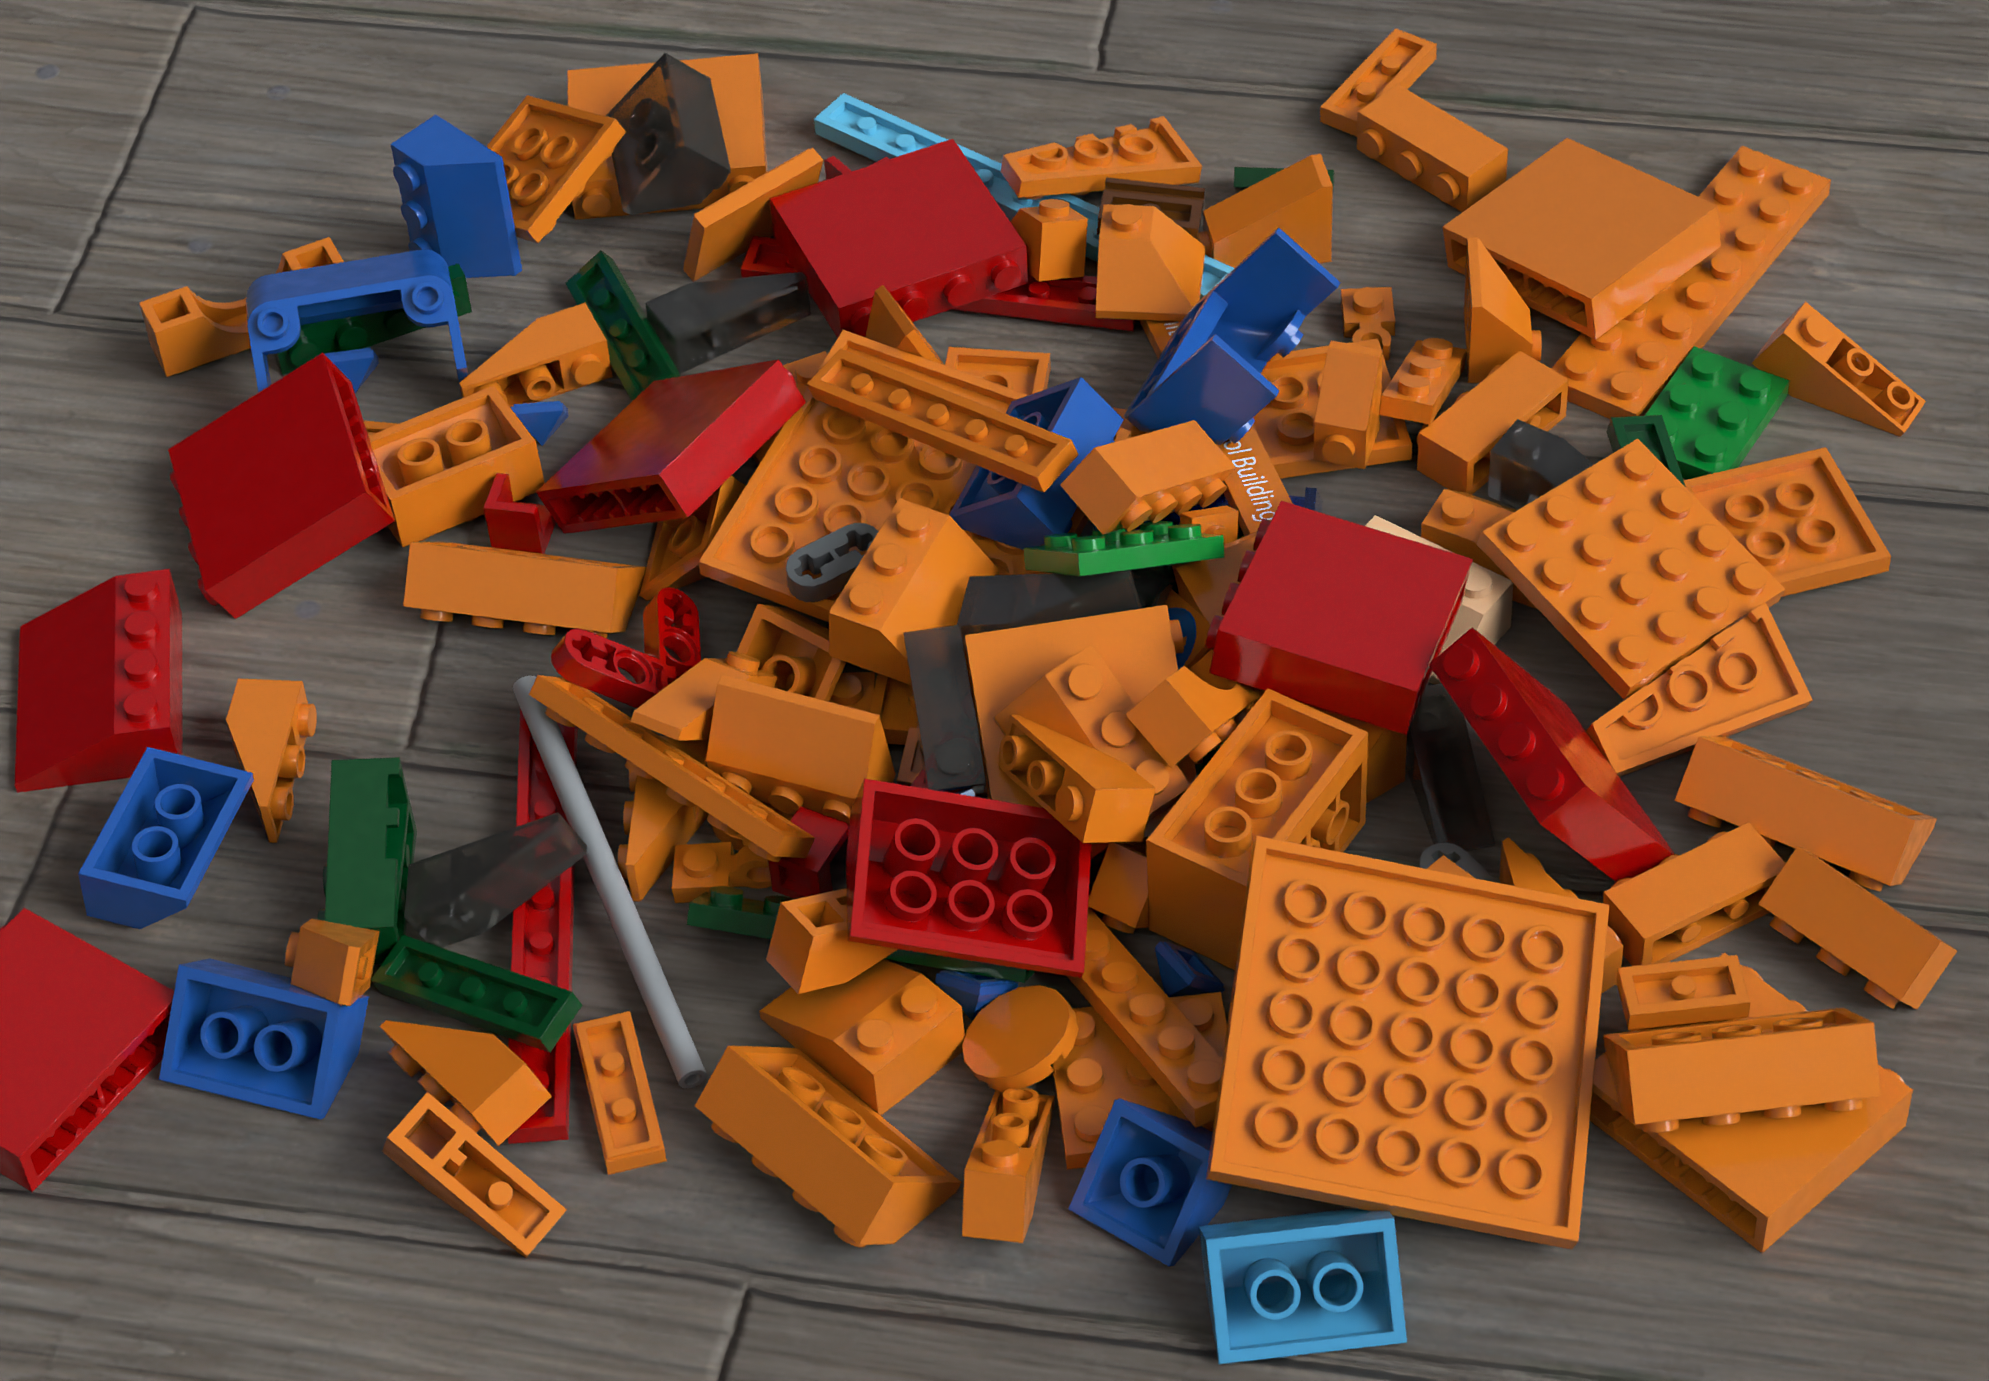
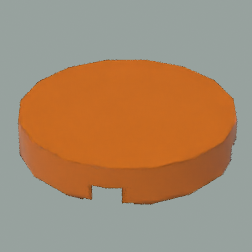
M1042 985L1018 987L995 998L980 1010L967 1028L962 1044L964 1062L979 1081L986 1082L991 1089L1005 1091L1007 1089L1018 1090L1042 1081L1054 1071L1051 1064L1061 1054L1064 1059L1069 1055L1074 1047L1079 1030L1076 1014L1067 1000L1056 989Z

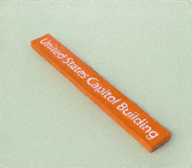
M1139 320L1159 359L1181 322ZM1253 425L1235 444L1228 439L1221 445H1217L1236 467L1223 481L1227 486L1224 495L1231 508L1239 511L1238 524L1244 536L1257 532L1263 518L1271 521L1281 501L1293 504Z

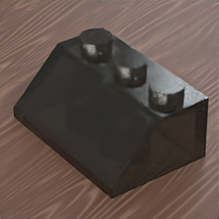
M664 53L606 115L607 117L615 118L626 131L616 144L612 158L622 210L630 215L700 204L713 190L720 188L724 184L728 174L731 172L711 79L667 53Z

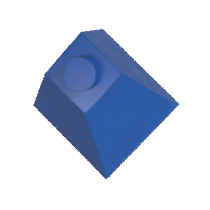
M1115 1099L1068 1209L1170 1267L1179 1261L1200 1235L1199 1226L1208 1225L1223 1207L1233 1184L1206 1179L1212 1131L1203 1126L1195 1128L1190 1121L1123 1099Z

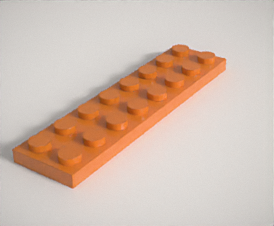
M1741 146L1698 196L1718 205L1721 247L1596 340L1581 333L1551 368L1569 379L1567 401L1609 419L1612 417L1645 416L1693 347L1701 349L1828 197L1831 180L1765 155L1762 152Z

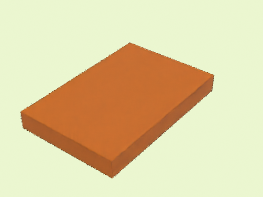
M815 149L805 150L694 214L683 270L693 282L748 251L753 236L767 238L774 236L770 198L818 183L823 159Z

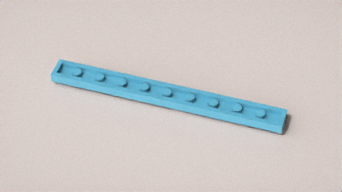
M845 93L840 95L814 118L815 134L876 162L886 156L892 159L947 141V139ZM957 144L1010 222L1020 208L1038 207L1039 202L1046 199L1066 201L1072 209L1088 218L1086 257L1098 262L1099 235H1097L1099 207L1070 194L1047 195L1040 199L1018 198L1001 173V163ZM1205 255L1200 300L1234 268Z

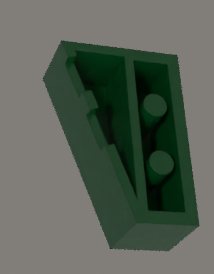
M400 757L331 760L327 864L324 865L323 889L326 903L325 908L319 909L317 920L380 931L374 964H382L401 936L406 935L417 829Z

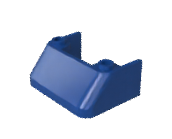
M1278 227L1184 317L1127 409L1124 417L1138 430L1148 433L1195 420L1215 444L1221 445L1228 439L1235 444L1252 427L1255 422L1253 417L1269 404L1280 391L1261 375L1265 365L1275 354L1278 353L1281 357H1285L1296 347L1303 337V333L1298 329L1305 317L1333 293L1341 282Z
M422 249L269 274L256 279L247 290L246 309L258 393L271 385L267 355L281 353L290 349L300 336L301 325L404 308V312L409 320L418 326L429 328L443 325L449 326L457 376L460 383L468 376L449 269L444 258L434 251Z

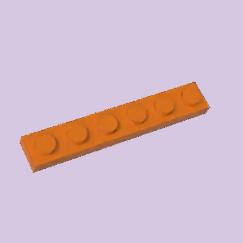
M841 348L807 383L813 398L1043 493L1078 456L1073 441L1069 438Z
M537 675L529 695L547 707L545 714L549 718L565 726H577L587 733L585 741L593 747L607 753H618L627 759L625 767L632 773L649 780H659L668 786L665 793L673 800L690 807H700L709 813L707 821L714 827L730 834H741L751 841L748 847L758 856L773 862H780L782 857H807L815 837L651 730L632 723L631 717L588 689L575 685L562 677Z
M1088 907L1084 974L1082 978L1067 977L1195 1128L1214 1121L1223 1058L1095 912Z

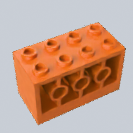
M1267 688L1146 840L1149 930L1235 970L1251 850L1256 835L1344 852L1366 823L1368 732Z

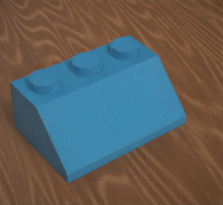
M1353 1208L1199 1226L1205 1287L1219 1364L1407 1343L1395 1221L1389 1211H1368Z

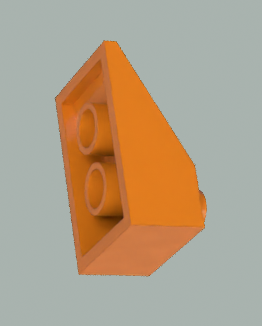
M885 959L847 983L798 994L790 987L759 1011L760 1018L795 1048H799L880 1116L963 1052L962 1044L965 1036L962 1006L922 973Z

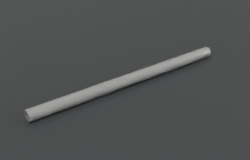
M522 677L514 683L513 692L675 1077L681 1088L696 1087L707 1077L705 1068L556 721L545 714L547 707L529 695L536 677Z

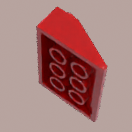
M170 569L116 575L20 626L15 788L17 793L131 778L147 747L183 755L182 610Z
M864 778L850 812L846 857L848 941L1082 978L1085 969L1092 843H1082L1044 808Z

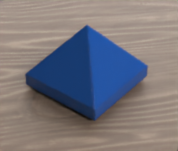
M371 348L325 354L352 382L355 393L379 364L378 356Z
M561 401L514 404V407H511L529 433L542 446L568 417V408Z
M1160 941L1156 945L1155 952L1163 989L1169 998L1221 992L1222 994L1224 992V984L1194 951L1166 941Z
M952 970L936 973L935 979L939 987L962 1006V1011L971 1021L974 1020L980 1010L995 998L1018 988L1019 984L1015 981Z

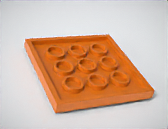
M1639 439L1634 440L1483 530L1477 542L1482 551L1623 700L1633 695L1645 685L1655 681L1672 666L1709 643L1712 638L1743 619L1750 611L1763 602H1766L1768 608L1778 603L1785 591V588Z

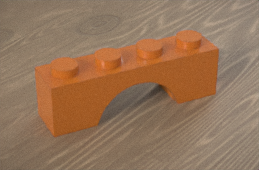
M327 237L282 253L276 273L342 263L344 261L331 238ZM188 286L139 302L151 348L166 377L189 371L195 367L251 348L247 326L246 298L227 303L211 302L200 298Z
M1210 650L1190 669L1183 666L1167 677L1126 714L1129 720L1171 768L1187 756L1196 764L1212 749H1216L1231 735L1265 692L1249 685L1210 674L1213 650Z

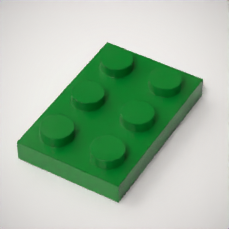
M1694 346L1645 416L1662 415L1684 479L1738 468L1788 396L1790 380Z
M1159 521L1155 524L1152 522L1142 523L1140 530L1130 532L1122 528L1106 534H1102L1098 529L1092 530V536L1077 537L1076 533L1045 535L1044 545L1024 548L1025 570L1073 576H1086L1225 557L1223 535L1202 533L1201 524L1173 525L1171 521Z

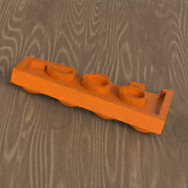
M1165 116L1150 119L1149 128L1137 130L1132 124L1116 127L1114 136L1104 139H1098L1092 133L1076 137L1075 145L1067 148L1054 142L1003 155L1001 166L1002 175L1018 198L1024 197L1028 199H1040L1047 195L1059 194L1081 196L1090 192L1104 191L1106 177L1172 185L1199 183L1202 170L1200 162Z
M1763 602L1750 611L1743 619L1712 638L1709 643L1672 666L1665 674L1649 685H1645L1594 721L1587 728L1586 732L1618 776L1621 777L1693 750L1699 736L1728 737L1806 708L1813 699L1766 602Z

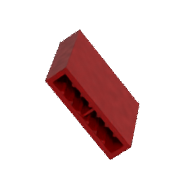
M954 139L770 198L774 237L837 338L842 330L866 337L874 293L882 285L885 286L910 320L915 322L1028 284L1026 244Z
M324 353L319 354L168 449L173 467V472L169 474L170 480L176 491L180 494L183 505L179 508V514L189 529L192 539L188 543V549L195 562L199 565L201 577L197 580L199 589L211 605L216 606L220 604L235 619L395 521L352 382Z
M779 359L653 381L541 486L536 493L564 534L688 518L771 438L806 401L796 387L793 375L782 365Z
M1281 501L1272 520L1263 518L1259 525L1253 545V550L1256 552L1247 550L1243 557L1237 582L1240 584L1231 582L1228 587L1221 611L1224 617L1215 615L1210 624L1205 642V648L1213 650L1209 673L1264 691L1268 688L1293 700L1407 735L1433 673L1428 664L1441 654L1462 604L1473 559Z
M1473 627L1470 628L1428 664L1537 821L1544 828L1615 882L1624 878L1636 877L1658 866L1667 857L1676 855L1568 705Z
M23 908L8 924L0 928V1173L33 1192L162 1060L174 990L26 908Z

